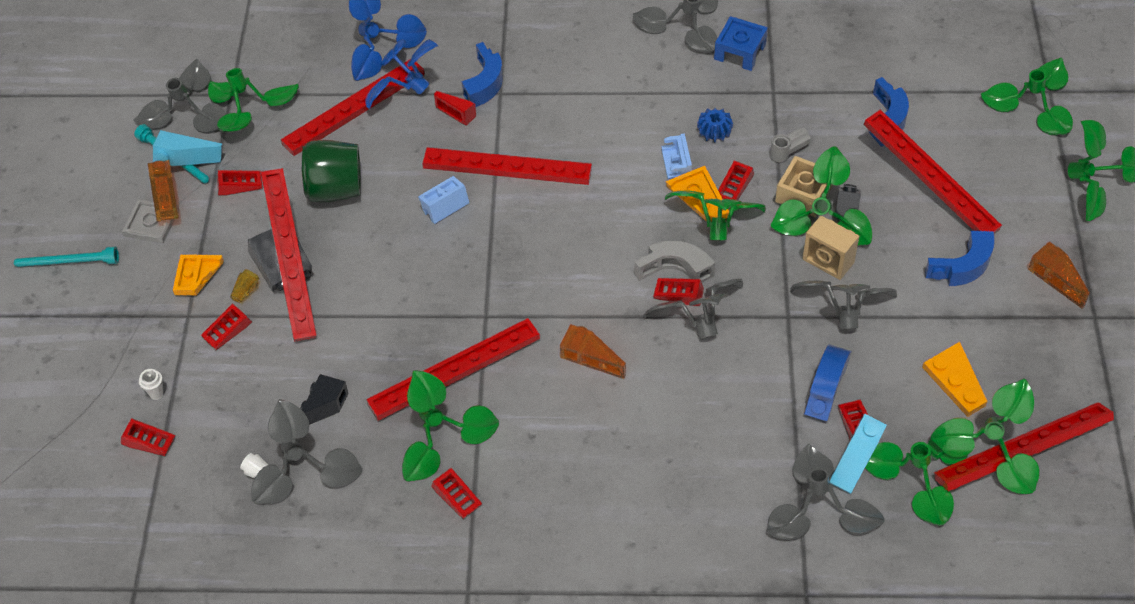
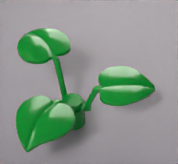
M1062 58L1052 60L1038 69L1032 70L1029 73V81L1024 83L1020 93L1010 83L996 84L981 93V98L987 106L999 112H1009L1019 106L1018 98H1021L1027 88H1029L1032 93H1041L1045 112L1037 117V126L1042 132L1050 135H1065L1070 133L1073 128V119L1070 112L1062 106H1054L1049 110L1045 95V88L1059 90L1068 83V72Z
M234 68L226 73L228 82L218 83L210 81L208 95L214 103L225 102L231 96H235L237 113L226 114L217 123L219 130L231 132L245 128L252 120L250 112L241 113L238 93L246 90L247 85L262 101H267L269 106H279L288 103L295 96L299 85L294 84L274 88L265 92L263 96L250 82L249 78H244L240 68Z
M1083 120L1081 124L1084 129L1085 148L1089 157L1079 159L1078 162H1071L1068 166V175L1071 179H1080V182L1089 183L1086 193L1085 221H1091L1104 213L1106 209V193L1103 187H1099L1098 181L1089 178L1095 174V171L1123 169V179L1128 183L1135 182V148L1132 146L1124 148L1121 155L1122 165L1095 167L1089 161L1101 155V150L1106 146V132L1099 122Z
M833 146L820 155L813 168L815 180L818 183H827L822 197L813 201L812 209L806 211V206L799 200L785 201L778 208L771 227L782 234L797 236L804 234L810 229L812 222L808 215L813 212L817 215L830 214L841 220L837 223L838 225L859 235L858 245H869L872 242V227L867 216L860 210L849 209L844 217L831 210V201L826 198L831 184L841 185L850 176L848 160L838 147Z
M691 190L674 191L665 196V200L676 195L692 196L699 199L707 220V227H710V240H727V227H730V221L735 210L757 208L764 213L766 211V206L763 204L742 202L734 199H704V193ZM706 203L718 206V217H712V221ZM731 207L725 222V218L722 217V209L726 211Z
M414 370L407 392V401L414 411L419 412V417L425 422L423 427L426 431L428 445L417 441L407 449L402 463L404 480L426 479L435 474L439 468L440 455L436 450L431 449L433 442L430 427L438 426L442 420H445L458 427H463L461 430L462 440L470 444H479L488 440L496 432L499 420L490 409L481 405H475L467 409L463 415V423L445 416L435 406L443 403L446 399V388L443 382L430 373Z
M1026 379L1004 385L993 395V409L996 414L1004 416V418L995 416L988 418L985 421L984 427H981L976 433H973L974 425L970 420L966 418H953L939 425L931 434V440L946 454L952 457H964L971 453L975 447L973 438H977L985 433L989 439L999 441L1007 460L997 466V477L1000 483L1008 490L1019 494H1031L1036 490L1040 472L1036 460L1032 456L1023 453L1016 454L1011 459L1003 441L1005 432L1003 422L1010 419L1013 423L1022 424L1033 413L1034 395Z
M930 439L928 444L924 442L913 444L910 450L911 453H907L906 458L903 460V452L898 445L890 442L878 443L865 466L866 470L876 478L889 480L899 475V466H905L911 460L913 466L923 470L927 490L920 491L914 496L912 501L914 513L921 520L938 526L947 523L954 510L952 494L943 486H938L931 490L927 467L931 463V457L934 460L940 458L944 464L952 465L966 459L968 455L952 457L942 451Z

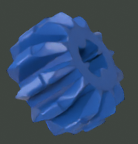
M716 107L713 110L707 108L705 113L700 114L697 128L700 136H705L706 141L713 139L714 142L717 139L724 141L725 137L730 136L733 122L730 113H725L724 108L721 110H717Z

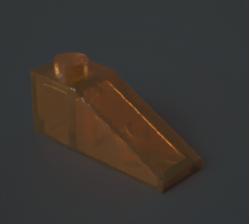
M169 160L148 163L157 222L178 219Z
M1049 241L1032 256L1028 270L1083 309L1090 292L1068 254Z
M570 324L560 344V357L625 379L626 363L592 331L583 326Z

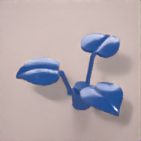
M349 0L351 15L357 20L364 21L359 25L358 31L369 44V46L361 44L353 52L351 70L354 80L373 77L381 70L382 57L379 52L374 51L375 47L369 38H375L379 32L397 34L396 42L401 39L405 40L404 48L415 47L424 40L427 33L426 27L421 20L414 15L406 14L398 19L396 24L397 30L381 29L376 23L370 22L373 19L372 14L378 13L381 9L380 0Z
M401 39L398 41L394 48L385 55L381 65L385 66L394 58L408 73L405 77L407 83L389 76L381 79L366 96L365 104L367 108H371L374 99L389 82L399 84L407 90L412 88L418 95L421 94L428 87L429 82L422 77L423 75L417 69L415 62L431 49L438 47V45L430 39L426 40L414 52L406 66L396 55L404 47L405 40ZM412 66L414 71H410L408 67Z

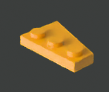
M705 165L665 181L666 186L672 192L691 190L704 193V199L723 200ZM678 196L707 222L702 203L699 199L692 196ZM706 203L712 221V217H718V206ZM722 209V217L727 219L729 210L724 211Z
M960 342L923 363L922 368L967 417L986 407L987 399Z

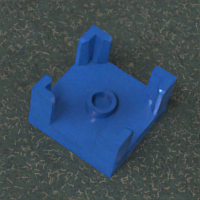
M730 16L715 42L714 60L723 62L725 52L743 57V69L752 71L759 47L763 50L766 46L768 27Z

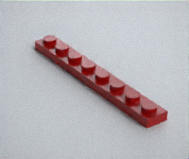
M415 62L419 72L425 75L424 68ZM398 66L282 138V145L293 156L302 152V147L308 142L323 139L369 110L365 104L366 96L381 79L389 76L407 83L405 77L408 73L401 66ZM412 66L408 67L410 71H414ZM389 82L374 99L371 108L404 87L394 82Z
M881 109L865 120L863 125L973 231H994L995 234L1000 230L1002 224Z
M429 147L426 148L422 163L423 169L589 185L592 172V163Z
M283 168L262 171L263 188L293 340L296 342L316 338Z
M529 318L423 371L440 379L446 387L539 340L540 334ZM412 376L366 399L368 406L378 421L409 406L407 392Z
M1097 402L1004 443L1011 459L1014 455L1020 453L1032 456L1114 420L1113 411ZM999 444L934 472L935 481L947 491H951L997 471V466L1007 460Z

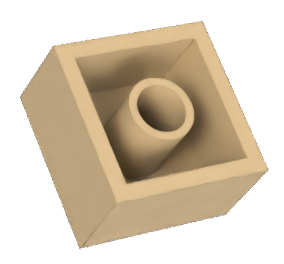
M794 156L777 185L775 202L783 204L785 201L795 199L804 203L806 211L812 209L813 201L822 197L827 183H818L813 175L815 163ZM831 184L830 189H829V191H828V193H827V196H828L830 190L832 189L833 184ZM813 212L810 215L815 217L817 214Z
M820 216L806 232L803 260L841 280L855 263L859 235L836 224L833 220Z

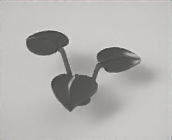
M683 0L667 19L666 13L658 7H646L633 13V19L639 28L650 34H660L666 30V23H669L679 10L682 9L685 14L693 15L694 30H689L686 33V44L692 50L711 53L715 51L717 35L709 26L697 27V11L702 14L714 12L717 9L718 0Z
M195 59L179 78L175 77L167 81L166 88L169 93L166 96L168 98V105L162 100L151 101L144 106L139 115L133 120L139 126L145 124L152 130L161 129L172 120V115L169 112L172 109V99L177 101L186 99L194 110L199 113L193 119L195 129L201 133H211L219 130L217 123L226 113L221 106L214 103L206 104L201 111L187 95V92L192 93L193 91L200 92L204 90L211 81L208 70L198 59Z
M731 279L706 288V292L711 290L709 297L691 301L689 303L690 306L700 303L703 305L704 314L698 315L697 321L682 300L657 304L645 312L643 315L644 319L660 308L681 307L691 320L693 327L697 326L700 338L716 335L718 332L715 325V305H718L721 299L727 297L728 294H715V292L722 287L733 286L742 288L743 280ZM707 303H710V312H709V313H708V309H707Z
M819 280L798 282L790 288V292L802 286L826 288L835 307L836 316H839L840 329L858 328V315H860V308L864 297L874 293H884L895 298L897 297V291L892 288L870 289V285L865 284L831 286V282ZM833 290L846 292L847 305L841 306V310ZM857 293L860 295L855 310V305H851V295L854 296Z
M279 399L269 419L268 432L273 440L282 443L281 450L285 455L282 458L283 468L280 471L276 465L270 464L263 467L257 473L251 488L252 501L256 504H275L285 500L290 495L292 481L289 476L285 475L289 460L297 461L302 456H305L314 464L323 468L320 474L321 481L330 487L336 488L346 486L355 481L362 473V467L355 455L343 448L330 451L325 457V464L308 454L306 450H303V447L296 438H303L307 435L309 420L299 407L291 402Z
M807 444L797 456L793 466L794 478L801 484H809L803 508L799 511L796 506L790 504L776 507L769 516L767 532L771 536L782 540H793L804 536L811 526L810 519L804 516L811 496L813 494L823 496L827 492L830 493L838 510L843 513L840 517V524L849 533L856 535L866 534L881 526L885 519L876 507L861 499H851L847 501L845 508H843L833 490V485L829 484V478L834 471L831 460L817 451L812 445Z

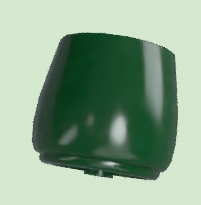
M314 140L302 147L301 171L306 198H309L312 202L322 203L361 195L358 144L334 140Z

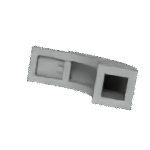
M663 241L650 245L648 255L642 256L635 261L634 275L640 281L660 270L676 269L685 273L690 279H701L703 283L714 277L715 262L706 252L695 245L682 241Z

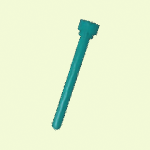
M141 124L136 128L135 138L141 142L154 144L156 137L150 127ZM194 165L181 166L202 183L209 182V177Z
M116 246L106 247L102 252L17 258L13 263L16 267L90 261L118 264L119 251Z

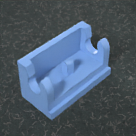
M685 133L679 136L666 137L664 143L672 142L673 144L661 147L668 180L692 171Z
M454 176L418 196L425 215L429 214L434 224L469 204L465 185Z

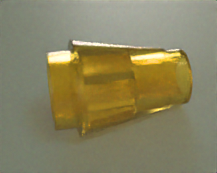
M244 269L238 275L230 298L237 303H242L259 285V277L252 271Z

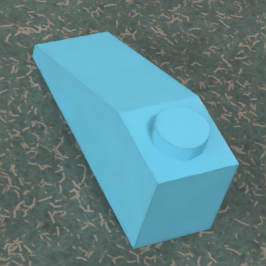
M160 130L153 144V162L182 166L217 163L222 160V143Z
M867 414L863 415L829 481L830 484L849 494L852 493L887 426L886 424Z

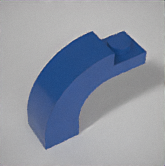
M484 42L476 44L477 59L483 67V71L475 77L461 81L464 98L475 103L476 107L491 100L498 93L503 82L499 52L493 54L490 48L487 49Z
M883 77L876 79L873 91L874 96L887 109L885 114L903 130L909 109V101L902 87L894 90L893 86ZM869 131L870 135L876 140V142L881 147L884 146V144L873 133Z
M971 231L967 244L968 253L962 257L928 258L925 277L937 280L948 279L949 286L964 285L976 280L985 272L989 265L994 248V231Z
M830 344L826 347L810 390L805 415L828 421L840 381L846 372L852 351Z

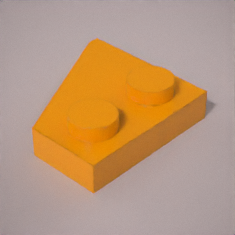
M180 255L173 286L174 295H197L223 264V256Z

